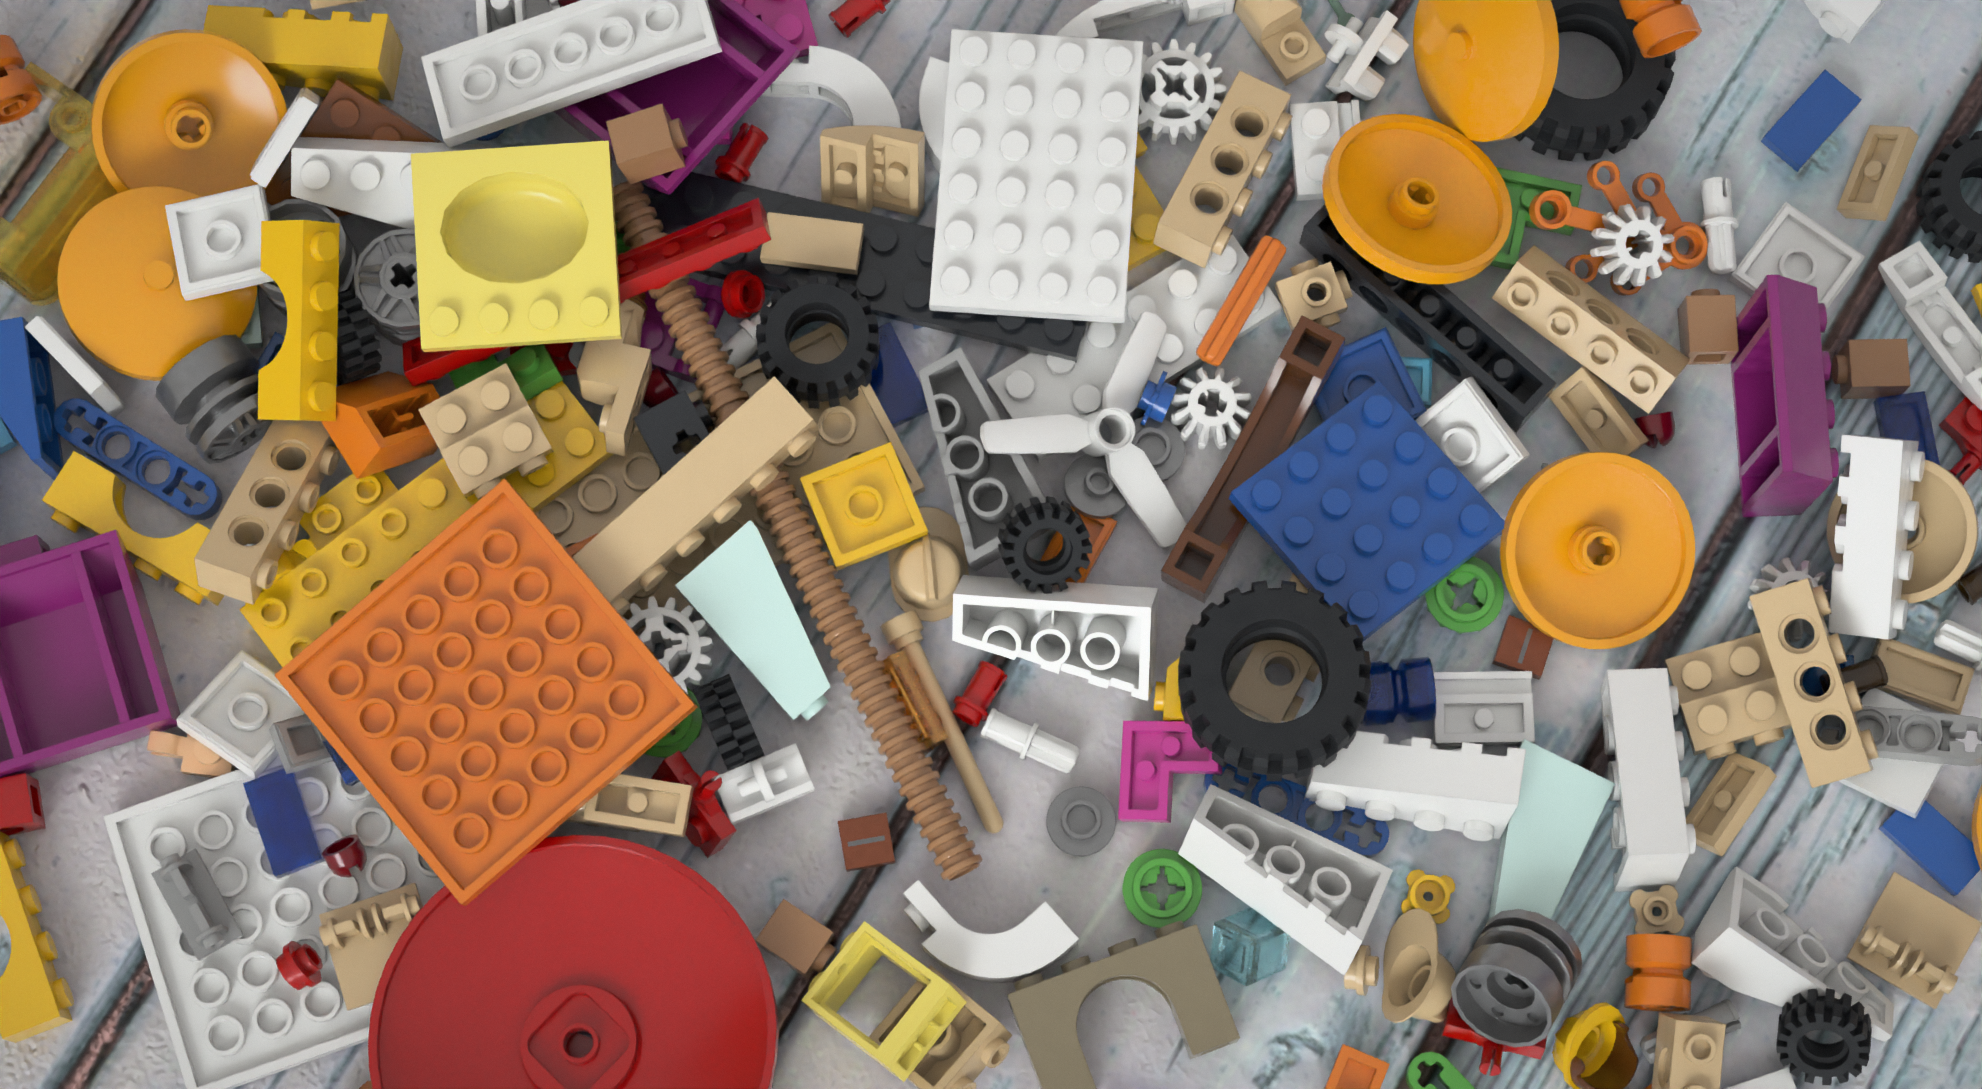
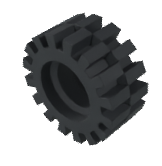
M347 290L338 292L337 385H344L376 373L380 370L381 365L379 362L382 361V355L377 350L381 348L380 342L374 337V333H376L374 324L370 325L368 320L370 315L367 309L362 310V301L358 297L355 298L352 291Z
M1046 496V502L1041 503L1038 497L1029 498L1031 506L1024 508L1020 502L1014 507L1017 514L1012 517L1007 513L1003 519L1006 528H999L998 538L1001 544H998L999 553L1008 573H1011L1013 580L1017 584L1021 585L1023 582L1026 589L1035 592L1038 586L1043 594L1052 593V585H1058L1060 591L1069 588L1065 582L1071 577L1077 582L1082 577L1079 568L1087 569L1090 564L1087 553H1092V544L1089 540L1090 534L1077 511H1073L1070 504L1062 500L1061 504H1058L1055 497ZM1041 529L1056 530L1063 537L1061 551L1057 556L1047 561L1035 560L1026 551L1029 538Z
M730 674L693 689L728 771L765 756Z
M1817 988L1809 989L1807 999L1801 993L1793 996L1792 1004L1786 1002L1782 1007V1014L1779 1015L1776 1050L1777 1053H1780L1782 1065L1790 1064V1073L1795 1077L1803 1071L1805 1072V1082L1813 1084L1816 1076L1822 1077V1085H1831L1832 1077H1837L1839 1083L1842 1084L1848 1082L1849 1072L1854 1077H1857L1862 1073V1065L1867 1066L1871 1047V1019L1869 1014L1864 1015L1865 1007L1859 1001L1851 1006L1852 996L1843 993L1841 998L1837 999L1834 998V989L1826 988L1825 996H1818ZM1814 1030H1827L1840 1035L1843 1040L1836 1043L1823 1044L1809 1039L1805 1034Z

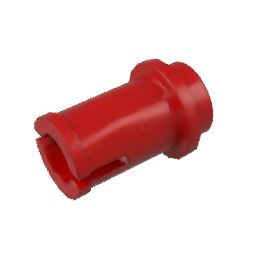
M847 0L835 11H831L828 16L831 21H836L834 23L835 27L843 36L848 38L851 36V33L877 12L880 14L885 13V6L890 0Z
M742 123L739 132L725 155L718 156L715 161L717 165L715 170L716 176L720 179L737 183L748 181L751 176L749 169L763 145L767 143L768 136L758 127Z
M980 661L978 669L962 696H955L953 700L955 708L952 713L966 724L978 727L981 721L987 720L989 714L986 711L1003 682L1007 680L1008 675L1004 674V671L986 661Z

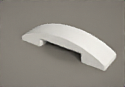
M1102 0L1074 17L1055 36L1099 38V33L1181 9L1187 26L1232 14L1235 0Z
M1919 240L1879 263L1878 269L1900 311L1926 350L1958 389L1982 411V334L1946 288L1945 284L1948 277Z

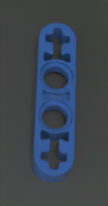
M72 398L64 401L57 407L53 419L56 432L72 446L188 518L206 520L218 512L222 503V494L216 483L206 474L86 400ZM85 412L84 419L92 427L99 430L95 438L78 427L71 432L72 426L68 422L69 417L72 414L80 417ZM116 435L129 437L130 449L124 457L120 459L107 457L105 446L111 437ZM155 460H165L170 465L169 477L160 484H151L145 478L147 466ZM182 480L187 486L196 491H200L206 486L204 493L208 496V501L204 505L196 502L191 508V499L184 492L177 489L180 481Z
M1229 763L1222 767V774H1215L1222 776L1226 769L1231 770L1235 773L1233 780L1236 783L1246 787L1249 784V778L1238 775V768ZM1253 773L1252 777L1259 781L1251 792L1250 803L1261 807L1258 800L1259 793L1266 787H1278L1286 795L1287 803L1282 811L1274 814L1367 858L1375 857L1382 852L1388 843L1390 832L1385 821L1371 819L1365 815V809L1345 806V809L1341 811H1331L1333 814V824L1327 830L1317 831L1310 828L1306 823L1305 813L1316 802L1310 801L1309 798L1304 800L1307 787L1282 778V781H1266L1267 775ZM1205 774L1203 783L1205 793L1210 784L1219 788V784L1212 780L1214 774ZM1232 788L1228 791L1239 798H1243L1245 792ZM1343 812L1352 815L1347 825L1362 828L1366 822L1373 824V833L1380 837L1379 842L1371 841L1366 848L1358 845L1359 836L1346 830L1343 833V841L1334 838L1333 835L1342 823Z

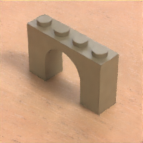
M1182 920L1155 930L1157 939L1138 945L1135 938L1128 939L1107 948L1109 957L1091 963L1088 955L1061 965L1063 974L1044 980L1042 973H1038L1013 983L1016 991L1007 994V1000L1040 1089H1097L1079 1043L1077 1016L1086 998L1100 986L1112 981H1138L1152 987L1163 996L1171 1008L1190 1060L1236 1043L1240 1039L1197 924L1185 928Z

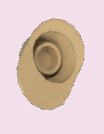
M920 507L919 510L927 527L928 534L888 551L891 588L895 601L905 613L916 610L920 621L935 622L949 618L953 614V593L962 576L969 575L968 563L961 530L953 516L939 508Z
M1420 908L1411 909L1398 918L1391 928L1385 943L1382 1011L1385 1018L1393 1023L1404 1022L1410 1017L1434 1023L1442 1022L1446 1018L1448 1003L1452 997L1451 986L1456 978V972L1452 964L1438 951L1437 927L1431 914Z

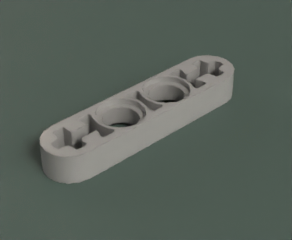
M1863 706V710L1855 712L1858 723L1871 719L1877 721L1882 726V737L1875 742L1880 758L1959 766H1978L1982 764V744H1977L1975 752L1965 751L1964 743L1948 740L1949 751L1940 750L1943 743L1942 727L1950 728L1949 738L1964 739L1967 731L1977 732L1978 740L1982 741L1981 718ZM1826 715L1824 717L1825 725L1840 727V718L1838 716ZM1922 724L1932 729L1935 737L1929 746L1918 749L1907 743L1905 733L1911 726ZM1823 729L1821 738L1825 742L1837 744L1842 741L1838 740L1839 730Z

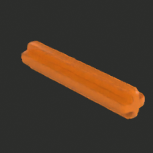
M1265 235L1261 237L1196 349V355L1205 363L1216 367L1222 364L1286 253V247L1278 239Z

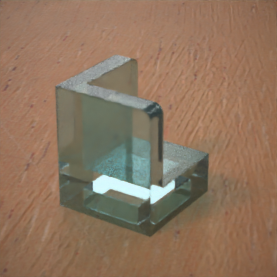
M1250 907L1214 922L1210 957L1212 966L1216 971L1245 986H1249L1285 970L1288 961L1290 935Z

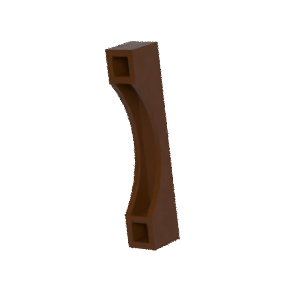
M1303 315L1301 316L1278 357L1270 377L1230 454L1161 570V580L1203 603L1206 602L1249 524L1247 519L1229 500L1231 492L1291 447L1344 350L1345 337Z

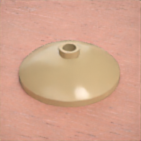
M1926 459L1922 481H1914L1912 501L1919 502V518L1915 535L1907 539L1906 550L1913 551L1914 553L1913 570L1910 580H1903L1901 600H1907L1908 604L1931 599L1952 587L1969 567L1978 541V518L1968 491L1951 472ZM1837 492L1828 513L1827 541L1834 563L1843 564L1844 554L1836 553L1834 540L1835 526L1840 515L1847 514V504H1842L1841 496H1838Z

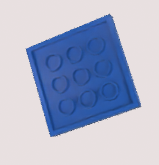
M1377 381L1234 489L1229 497L1233 505L1308 591L1312 587L1325 593V603L1332 606L1337 602L1348 612L1347 621L1350 625L1357 624L1364 637L1363 642L1500 536L1505 524L1500 515L1380 381Z

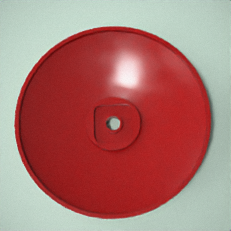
M589 835L548 837L467 906L461 905L449 889L444 886L413 917L391 952L375 993L368 1036L369 1072L372 1089H771L778 1053L777 1005L768 969L750 930L727 899L696 871L669 855L628 840ZM580 1031L588 1032L593 1037L591 1051L581 1058L569 1056L566 1045L570 1036Z

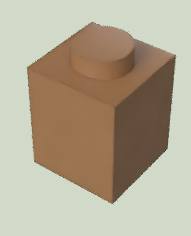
M663 104L606 122L616 163L629 184L686 167L681 148L688 146L684 127L679 118L671 119Z
M1699 289L1691 292V296H1686L1677 309L1680 352L1690 359L1687 365L1729 364L1739 351L1735 295H1720V291L1717 289Z
M1907 339L1848 340L1839 350L1838 355H1834L1832 360V379L1834 384H1840L1841 399L1899 398L1911 386Z
M785 899L781 901L755 940L759 947L807 979L813 970L818 973L824 971L837 951V948L831 945L836 938L834 932Z

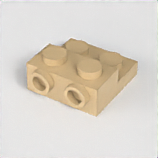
M506 363L418 409L462 494L466 498L475 494L477 499L480 500L499 484L501 479L518 470L521 476L524 477L541 469L548 464L545 456L554 452Z
M1761 632L1665 659L1671 684L1677 687L1679 709L1694 756L1706 753L1707 760H1713L1737 752L1734 745L1754 739L1756 746H1762L1785 738L1783 730L1790 729L1791 723Z
M930 965L928 969L949 983L967 1003L907 1079L918 1089H976L977 1085L974 1080L986 1066L995 1068L1006 1058L1010 1048L1007 1041L1013 1035L996 1018ZM916 981L871 1033L869 1038L880 1046L926 987Z

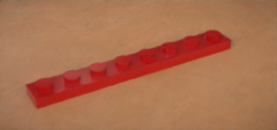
M759 198L617 255L620 304L626 299L651 289H660L675 279L695 271L709 269L719 261L741 252L753 251L761 244L771 241L767 214ZM420 336L402 344L404 374L411 385L416 386L428 380H437L448 372L472 362L484 361L492 354L509 347L423 352Z

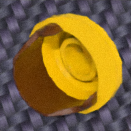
M1609 1003L1594 1004L1589 1009L1566 1018L1561 1028L1555 1033L1552 1052L1554 1062L1562 1071L1564 1081L1573 1089H1623L1630 1083L1637 1070L1639 1060L1628 1037L1629 1027L1625 1024L1620 1011Z

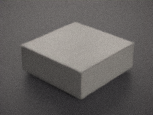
M306 714L275 722L269 729L286 774L332 762L337 756L335 749Z

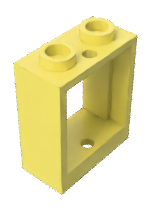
M865 921L857 931L852 932L844 939L837 956L825 971L818 973L813 978L808 987V992L801 1000L819 1018L903 1082H905L967 1003L949 983ZM883 955L926 988L879 1046L836 1012Z

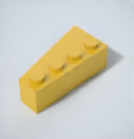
M208 5L203 31L223 35L245 46L264 63L281 91L285 89V86L303 89L306 87L320 97H325L339 76L377 101L379 99L394 100L404 47L388 14L372 13L370 22H360L353 19L354 15L351 12L332 11L330 20H320L318 17L309 14L306 10L288 9V11L283 13L282 18L274 17V14L266 8Z

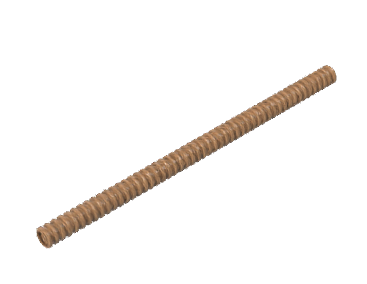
M626 181L613 187L615 221H618L616 229L618 233L625 234L622 240L625 246L631 247L630 250L668 235L664 232L661 233L664 228L661 220H655L657 216L655 208L648 207L651 201L648 194L642 193L644 186L641 181L629 184ZM685 275L671 281L660 289H651L648 292L651 298L657 299L655 303L657 310L664 312L662 320L665 325L671 326L668 332L671 338H677L675 346L678 351L684 352L681 356L684 364H690L688 372L691 377L697 378L695 382L697 390L704 391L701 398L704 404L711 405L708 412L711 417H717L715 422L717 428L749 399L747 391H741L743 386L741 379L734 378L736 369L734 365L727 364L730 359L727 351L720 350L723 343L720 338H714L716 329L714 325L707 324L710 320L707 312L701 311L703 303L701 299L694 298L696 289L693 285H688L690 278L689 275ZM781 462L776 467L779 473L775 479L760 491H756L754 488L751 489L749 494L751 497H757L758 500L755 502L757 510L764 511L762 520L764 524L771 525L768 530L771 537H777L778 541L775 543L778 551H784L785 554L782 556L784 564L791 565L789 574L791 578L798 579V582L795 584L798 591H804L805 595L802 597L805 605H811L812 609L809 611L811 618L818 619L819 622L816 624L818 632L825 633L826 636L823 638L825 646L831 645L830 656L832 659H838L837 670L839 673H845L846 677L843 679L846 687H852L853 691L850 693L852 700L859 701L860 705L857 707L859 714L866 715L867 718L864 720L866 728L872 727L874 732L871 734V738L874 742L879 741L881 746L878 748V752L880 755H886L888 760L885 761V766L887 769H893L892 780L894 783H900L899 794L901 797H907V810H914L916 815L912 818L915 825L921 824L923 829L919 832L921 838H928L930 843L926 846L928 852H935L937 857L933 861L936 866H942L944 870L940 874L942 879L949 881L957 879L979 867L983 859L980 854H974L975 843L973 840H967V827H960L958 822L961 820V815L959 812L953 813L951 808L954 806L952 798L946 799L944 794L947 792V788L945 785H939L937 780L940 779V774L938 771H932L933 760L931 757H925L924 752L927 748L924 743H918L917 738L920 734L917 729H911L910 725L913 723L910 715H904L903 711L906 709L904 702L897 701L896 697L899 695L897 688L889 686L892 678L889 674H883L882 670L885 668L883 661L876 660L875 657L878 655L876 647L869 646L868 643L871 641L869 633L863 634L864 623L862 620H856L857 609L855 606H849L848 602L851 600L848 592H842L841 589L844 587L842 579L835 578L837 569L834 565L828 564L830 555L828 552H822L823 542L821 538L814 537L817 530L814 525H808L807 522L810 516L807 511H801L803 502L801 498L794 497V494L797 492L793 484L787 483L790 476L787 471H781L780 468L783 466V462Z

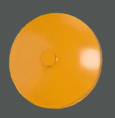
M1551 0L1418 1L1413 27V52L1416 71L1426 100L1444 125L1456 130L1471 141L1488 142L1517 136L1534 123L1549 100L1555 83L1559 61L1558 27Z
M196 29L172 30L153 35L136 43L118 57L107 70L98 86L92 104V143L102 171L118 193L140 187L161 186L185 190L204 197L258 184L250 176L253 164L286 114L287 108L282 92L271 72L245 46L228 37L210 31Z
M1387 114L1363 120L1351 127L1339 139L1325 165L1322 181L1323 197L1329 216L1336 229L1360 256L1374 266L1396 277L1424 284H1450L1474 277L1488 267L1508 238L1512 223V205L1508 189L1498 169L1489 157L1471 140L1437 121L1407 114Z
M161 186L140 187L117 193L89 210L75 225L64 244L58 266L57 286L58 298L65 322L78 343L93 358L118 373L143 380L161 381L163 376L178 361L194 349L224 335L236 334L239 338H242L250 323L257 297V285L185 301L182 296L165 205L200 198V196L194 193Z
M1584 452L1573 454L1549 464L1536 473L1523 486L1514 499L1507 513L1501 535L1500 561L1502 574L1508 592L1518 610L1535 628L1545 635L1565 644L1586 649L1622 647L1634 643L1658 629L1667 621L1682 601L1688 589L1695 563V536L1692 521L1678 491L1660 472L1650 465L1633 457L1617 453Z

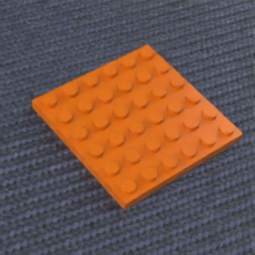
M505 478L275 674V677L463 906H467L698 708Z

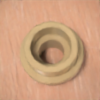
M1360 945L1344 976L1345 989L1356 990L1357 995L1366 996L1369 986H1377L1379 957L1371 956L1369 945Z

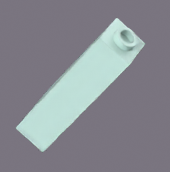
M749 520L679 581L675 588L792 720L801 714L807 721L829 702L823 694L831 686L762 537L754 523Z
M1524 739L1517 747L1526 749L1519 802L1501 835L1488 920L1501 911L1514 909L1536 912L1552 919L1615 784Z

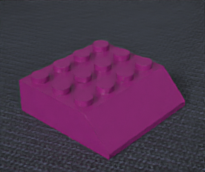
M707 0L723 52L553 112L589 141L609 140L611 144V158L616 161L606 122L663 104L671 119L679 118L684 127L688 146L681 148L686 167L641 182L648 188L670 195L800 54L798 48L735 0Z
M1767 275L1736 318L1739 351L1731 361L1742 517L1801 515L1833 482V478L1838 476L1839 471L1838 452L1836 448H1830L1829 429H1833L1835 422V409L1832 399H1826L1825 381L1829 380L1831 373L1829 352L1822 351L1821 333L1825 332L1827 325L1825 304L1818 303L1817 287L1780 275Z
M117 530L0 566V778L23 773L30 774L148 736L150 731L161 732L177 726L176 718L180 715V710L144 589Z

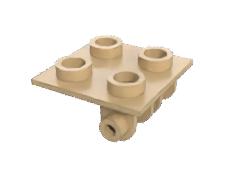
M1893 872L1846 958L1931 1008L1936 1009L1944 993L1949 994L1958 980L1955 973L1977 935L1982 922L1898 873Z
M416 883L319 915L322 924L319 927V933L324 946L328 945L347 1011L374 1002L378 983L391 952L413 917L423 907Z

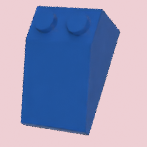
M23 317L0 320V417L30 459L55 480L63 468L64 462L60 434L56 432L53 424L56 403L49 353L25 328L28 322Z

